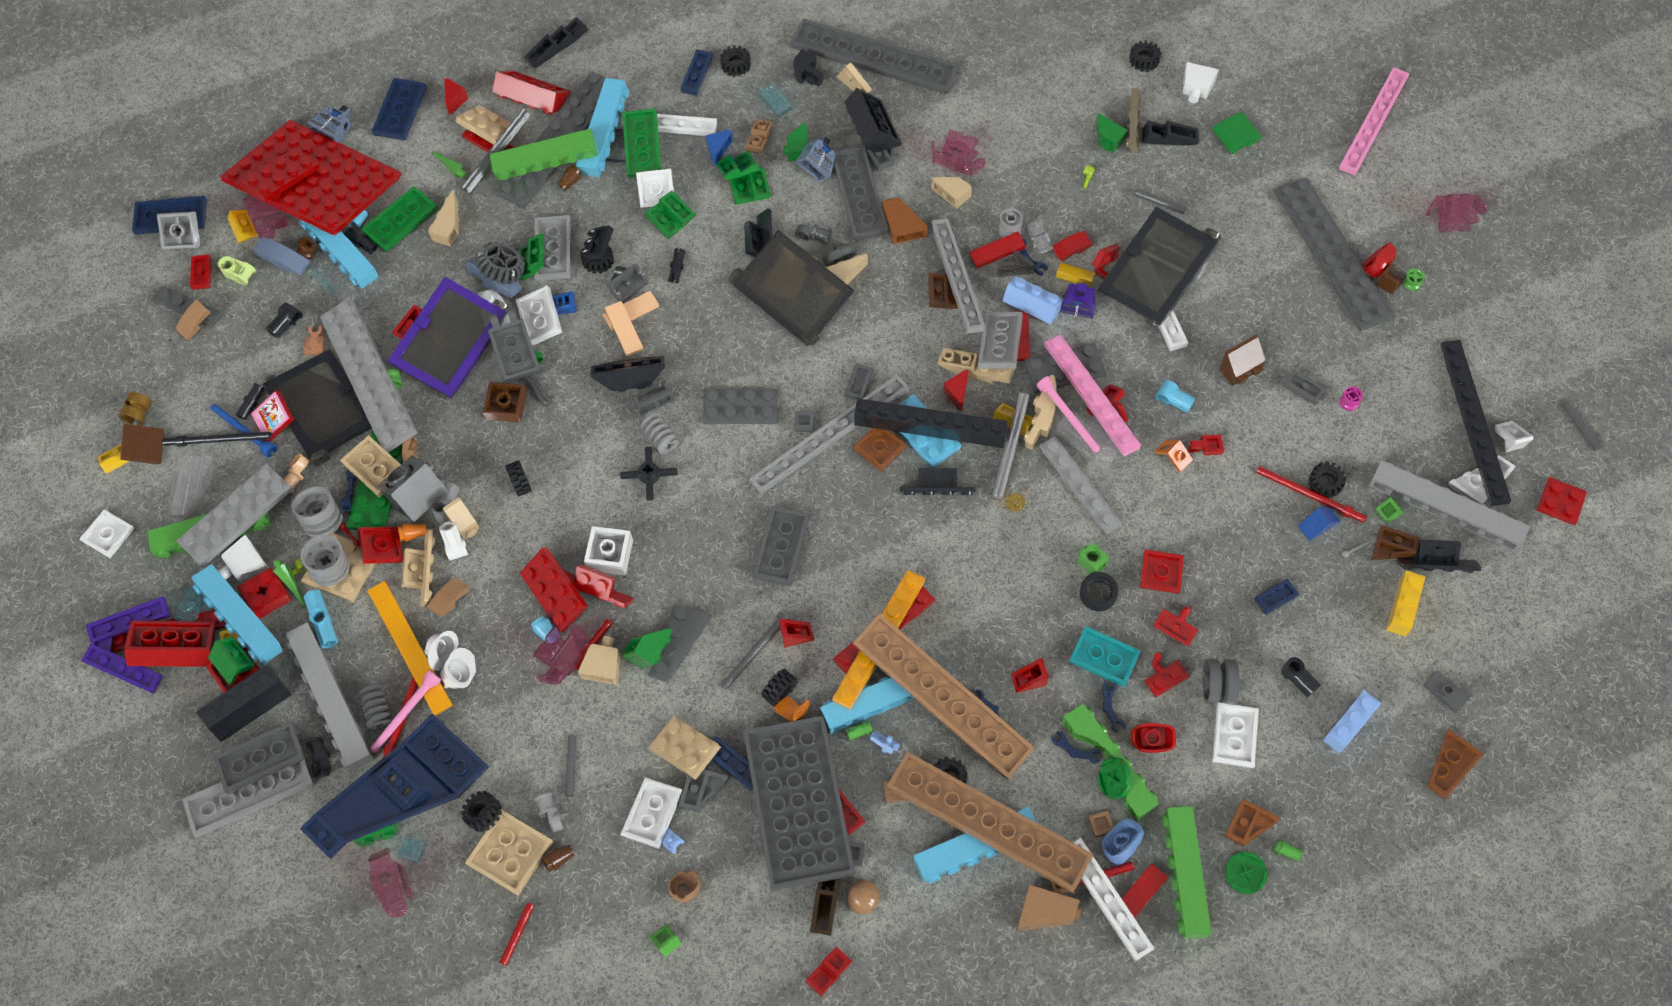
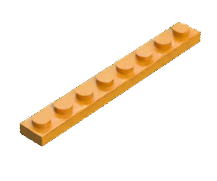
M907 570L881 614L896 628H899L925 583V577ZM861 651L832 698L833 702L849 710L854 706L877 666Z

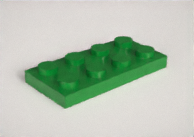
M656 108L622 112L628 178L637 177V172L662 170Z
M413 186L361 230L363 234L386 253L438 210V206Z

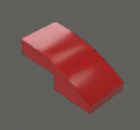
M1081 231L1059 241L1051 247L1062 262L1075 253H1083L1092 247L1093 244L1085 231Z
M836 946L805 982L822 997L849 967L852 960Z

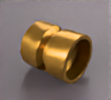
M129 392L124 401L126 406L121 408L118 417L123 422L132 425L134 420L137 419V425L142 426L146 418L145 412L149 411L152 400L143 394Z

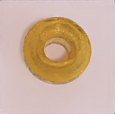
M1010 494L1006 499V506L1010 511L1019 512L1025 506V499L1020 494ZM1013 500H1018L1019 503H1018V504H1014L1012 501H1013Z

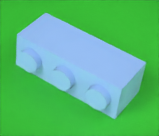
M1017 276L1008 283L1003 302L1050 325L1057 318L1064 300L1056 294L1050 293L1040 286L1033 285Z
M1364 690L1323 741L1340 754L1381 703Z

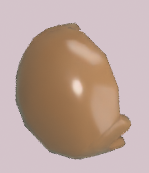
M680 870L671 877L668 883L670 896L675 901L682 903L695 899L700 891V878L694 870L690 872ZM681 885L688 886L689 891L681 887Z
M863 879L855 882L847 894L848 906L851 911L858 915L871 913L880 901V891L876 884L869 880Z

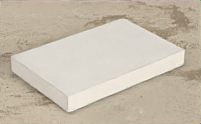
M548 286L516 299L520 319L524 320L532 345L562 333L552 293Z
M1222 702L1217 703L1212 762L1249 768L1255 767L1259 708Z
M645 777L620 835L659 849L683 790Z

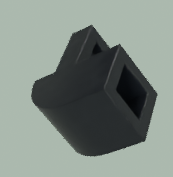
M802 49L796 55L793 62L794 76L800 84L806 80L810 85L815 84L819 87L823 83V74L815 69L816 56Z

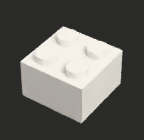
M592 526L584 560L585 565L603 573L626 575L633 544L631 532Z

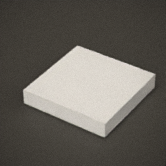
M671 169L636 173L640 208L653 207L658 204L659 199L670 191L674 192Z
M104 509L79 540L111 558L135 528Z

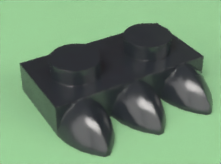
M607 225L593 228L587 232L592 238L587 239L583 243L588 248L582 250L580 255L590 261L603 259L614 229Z

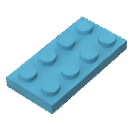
M914 394L900 403V405L926 408ZM899 432L931 468H935L961 448V444L958 441Z

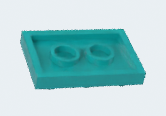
M1085 626L1069 663L1125 688L1141 651Z

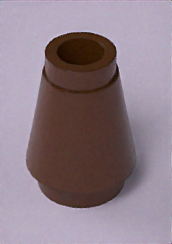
M574 165L567 167L557 185L566 191L581 179L582 172Z
M567 845L546 852L545 856L542 857V861L549 872L552 870L556 871L575 854L571 846Z

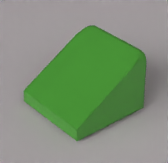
M1392 497L1375 508L1386 523L1405 514Z
M667 924L650 937L664 957L682 944Z

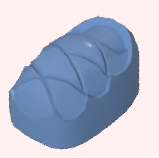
M1127 818L1120 821L1106 834L1102 840V847L1106 858L1110 862L1117 865L1123 864L1133 855L1144 836L1141 825Z

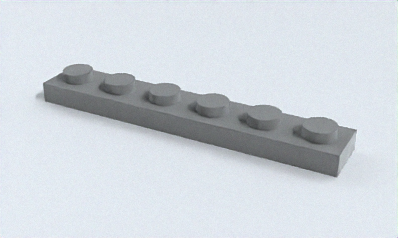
M1056 436L1042 443L1039 446L1041 451L1106 535L1121 526V521Z

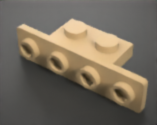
M428 529L424 537V551L405 548L403 557L401 587L421 589L420 607H424L428 601L430 602L432 590H429V583L431 584L433 579V572H430V566L434 562V554H431V549L435 545V537L432 536L433 530Z

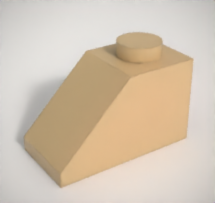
M934 177L932 179V189L956 209L971 197V185L960 177Z
M459 497L443 508L449 521L456 523L460 536L463 539L473 537L477 530L480 529Z

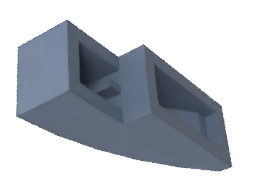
M262 237L252 249L260 259L271 262L279 269L300 275L310 263L308 259L295 251L265 237Z
M477 255L467 261V274L481 279L482 286L510 298L522 291V287L518 282L514 281L512 284L507 282L504 285L502 282L497 284L494 280L490 282V278H484V274L479 273V269L476 268Z

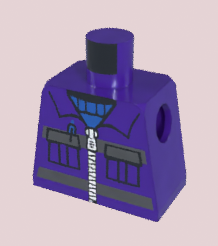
M1085 283L1069 284L1062 297L1064 300L1059 312L1093 319L1096 307L1095 289L1087 287Z

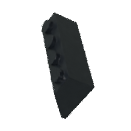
M857 87L844 103L847 107V112L852 118V123L857 129V134L862 140L863 147L867 150L871 149L879 152L900 146L902 142L882 100Z
M268 662L198 708L196 713L206 727L222 742L290 697L291 693Z

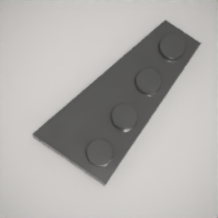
M675 604L666 629L670 628L673 630L670 634L671 640L662 649L660 661L656 665L651 666L648 676L668 683L685 655L713 617L712 614Z

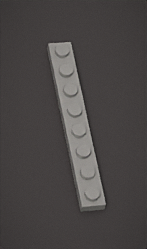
M948 218L931 220L930 226L966 333L985 331L986 326Z

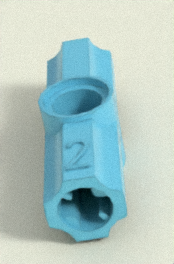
M311 590L303 596L309 611V619L313 623L321 648L333 647L338 643V639L332 624V618L328 613L321 591ZM324 616L323 620L318 622V619Z

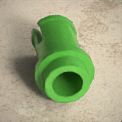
M862 720L863 723L846 728L850 741L866 734L869 736V733L873 732L869 720Z
M1278 839L1274 847L1277 855L1282 854L1296 862H1299L1303 854L1302 849L1286 843L1285 839Z

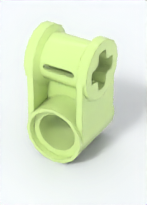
M229 256L221 258L218 262V266L226 278L247 286L250 276L256 272L252 265Z

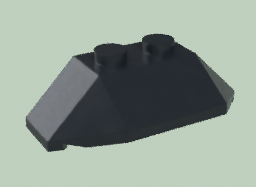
M642 357L603 363L598 366L594 365L591 366V378L611 391L624 392L634 388L644 389L650 386L665 368V357Z

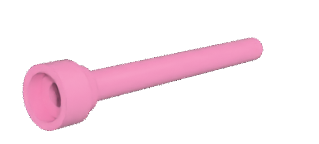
M1049 376L1040 380L1036 385L1039 390L1051 397L1094 452H1098L1100 447L1053 389V381Z
M430 670L427 671L424 675V683L370 747L371 752L376 753L428 689L439 684L441 679Z

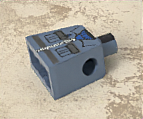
M345 105L339 110L329 106L310 120L308 124L311 130L340 143L351 127L347 117L351 111Z
M824 136L809 142L796 160V163L817 181L830 178L835 159V152L828 147L830 140Z

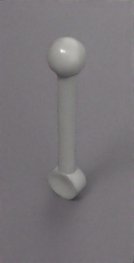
M1370 536L1369 540L1350 550H1344L1342 556L1347 558L1358 549L1370 543H1375L1377 537Z

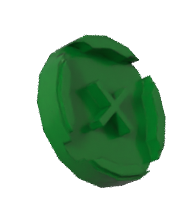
M1106 758L1100 765L1102 767L1101 772H1098V784L1101 792L1108 796L1109 799L1124 798L1131 788L1132 776L1130 768L1121 758Z
M1247 851L1236 853L1225 864L1224 874L1226 881L1238 893L1254 894L1261 890L1267 882V868L1263 860L1254 853Z

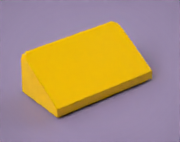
M229 210L228 220L238 244L258 236L247 210Z
M1062 262L1056 273V278L1075 284L1085 283L1087 287H1091L1095 272Z
M1002 403L995 410L992 419L1008 421L1007 428L1010 429L1015 408ZM1027 414L1024 416L1020 434L1023 436L1030 429L1033 417Z
M121 444L97 457L99 465L106 474L129 462L120 460Z

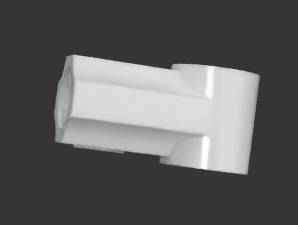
M451 521L443 523L439 530L445 543L444 546L449 561L469 555L465 548V540L461 538L456 523Z

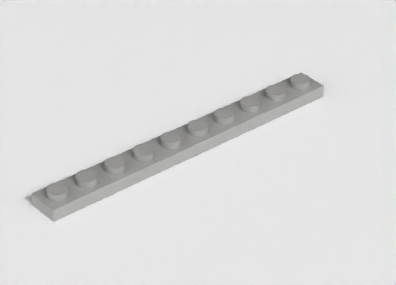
M895 375L863 399L892 403L909 391V387L898 375ZM856 404L749 478V482L762 495L858 426L854 425Z

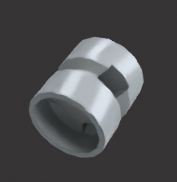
M1008 208L1000 214L998 232L1002 238L1018 231L1021 234L1023 215L1019 210Z

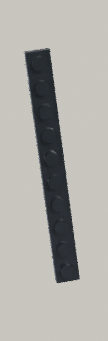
M1461 340L1442 342L1441 349L1489 505L1510 504L1511 497Z

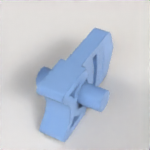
M872 732L870 740L881 746L882 752L892 755L894 750L899 749L900 744L894 741L892 736L888 735L886 737L879 732Z
M668 828L662 844L675 854L677 846L685 841Z

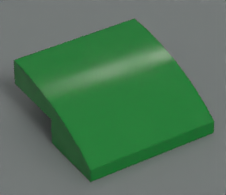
M1243 112L1235 114L1212 127L1214 133L1231 155L1243 147H1249L1262 139L1260 133Z
M748 150L734 159L729 154L716 163L725 180L740 178L759 169V166Z
M759 168L740 178L729 179L735 205L771 197L764 168Z
M673 191L659 199L658 204L645 212V217L668 239L685 227L696 216Z
M543 233L529 238L527 245L518 248V252H521L525 263L523 275L519 278L522 281L535 275L544 265Z

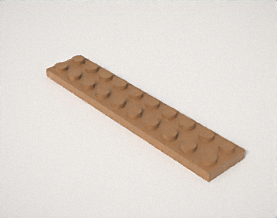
M880 613L853 642L857 649L1007 780L1035 748Z
M909 752L906 753L887 785V789L1072 893H1074L1094 854Z

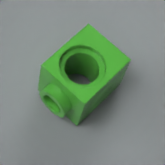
M1092 542L1088 547L1085 545L1080 549L1077 562L1089 573L1103 570L1108 565L1110 557ZM1092 556L1096 558V561H1091L1087 557Z

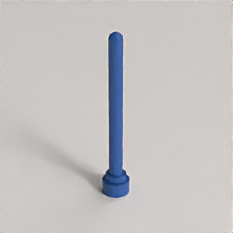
M217 404L211 405L210 408L213 412L241 433H253ZM251 440L260 447L261 453L267 458L273 456L270 454L272 451L274 453L278 451V447L271 441Z

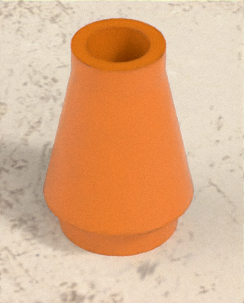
M402 524V526H398L400 541L408 542L427 533L426 524Z

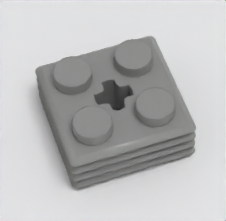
M196 212L157 214L160 242L163 250L200 247ZM180 228L182 232H176V229Z

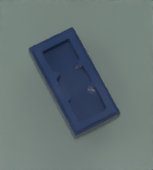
M1286 579L1256 596L1254 600L1264 614L1267 615L1294 600L1300 594L1289 579Z

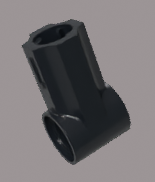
M283 303L278 309V315L265 329L279 339L291 325H296L299 318L302 319L303 313L289 303Z
M1292 657L1282 666L1281 673L1283 677L1291 680L1308 698L1321 685L1304 668L1305 666L1301 659ZM1289 666H1293L1296 672L1291 671Z

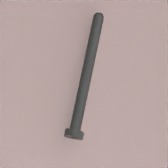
M781 612L776 615L778 619L722 682L721 687L723 689L729 688L779 630V620H789L786 615Z

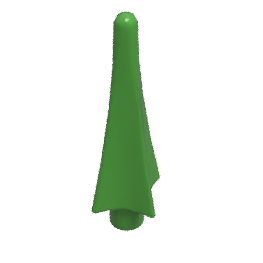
M433 152V155L456 178L459 176L465 178L467 176L462 164L454 162L437 152Z
M281 559L274 561L273 563L277 569L273 570V572L292 591L301 605H306L289 564H283Z

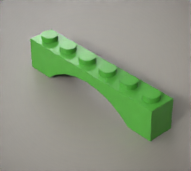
M1081 704L1063 716L1062 723L1073 738L1096 747L1107 758L1118 757L1128 764L1132 783L1128 794L1124 797V806L1135 821H1139L1155 810L1159 805L1157 795L1152 790L1149 791L1145 785L1144 778L1139 773L1136 774L1129 758L1121 754L1120 747L1116 741H1111L1107 735L1106 728L1096 721L1094 712L1089 707L1086 708L1084 704Z

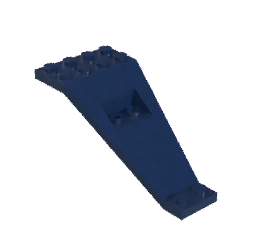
M431 714L399 746L317 811L300 830L327 857L332 859L348 842L459 798L489 766L438 718ZM393 775H396V779L394 781H390L391 777ZM406 789H411L409 794H404Z

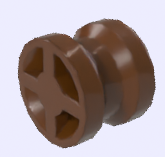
M308 237L301 238L296 253L308 260L313 259L317 249L316 241Z

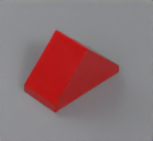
M444 78L446 107L448 113L453 114L469 98L465 88L449 78Z
M969 370L962 371L945 382L943 386V392L957 409L961 411L963 410Z
M787 619L779 620L785 648L815 640L810 622Z
M1043 658L1011 674L1016 693L1044 687L1047 685L1049 678Z

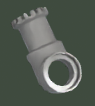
M546 791L543 794H537L534 800L539 806V817H548V821L551 823L550 827L552 826L551 830L554 833L563 830L564 826H562L559 811L553 805L552 792Z

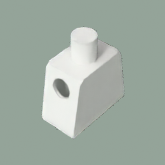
M1189 62L1186 63L1183 94L1189 95L1188 101L1195 104L1199 101V98H1207L1216 81L1219 69Z
M244 535L222 554L221 557L226 566L218 570V572L225 580L234 575L241 582L265 571L269 567L252 542Z

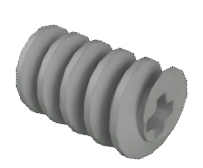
M657 412L652 413L642 422L641 430L649 438L650 442L653 443L654 447L658 449L660 454H667L678 446L679 441L675 440L676 435L671 434L672 430L670 428L667 429L668 425L663 423L664 421L662 418H659V414Z

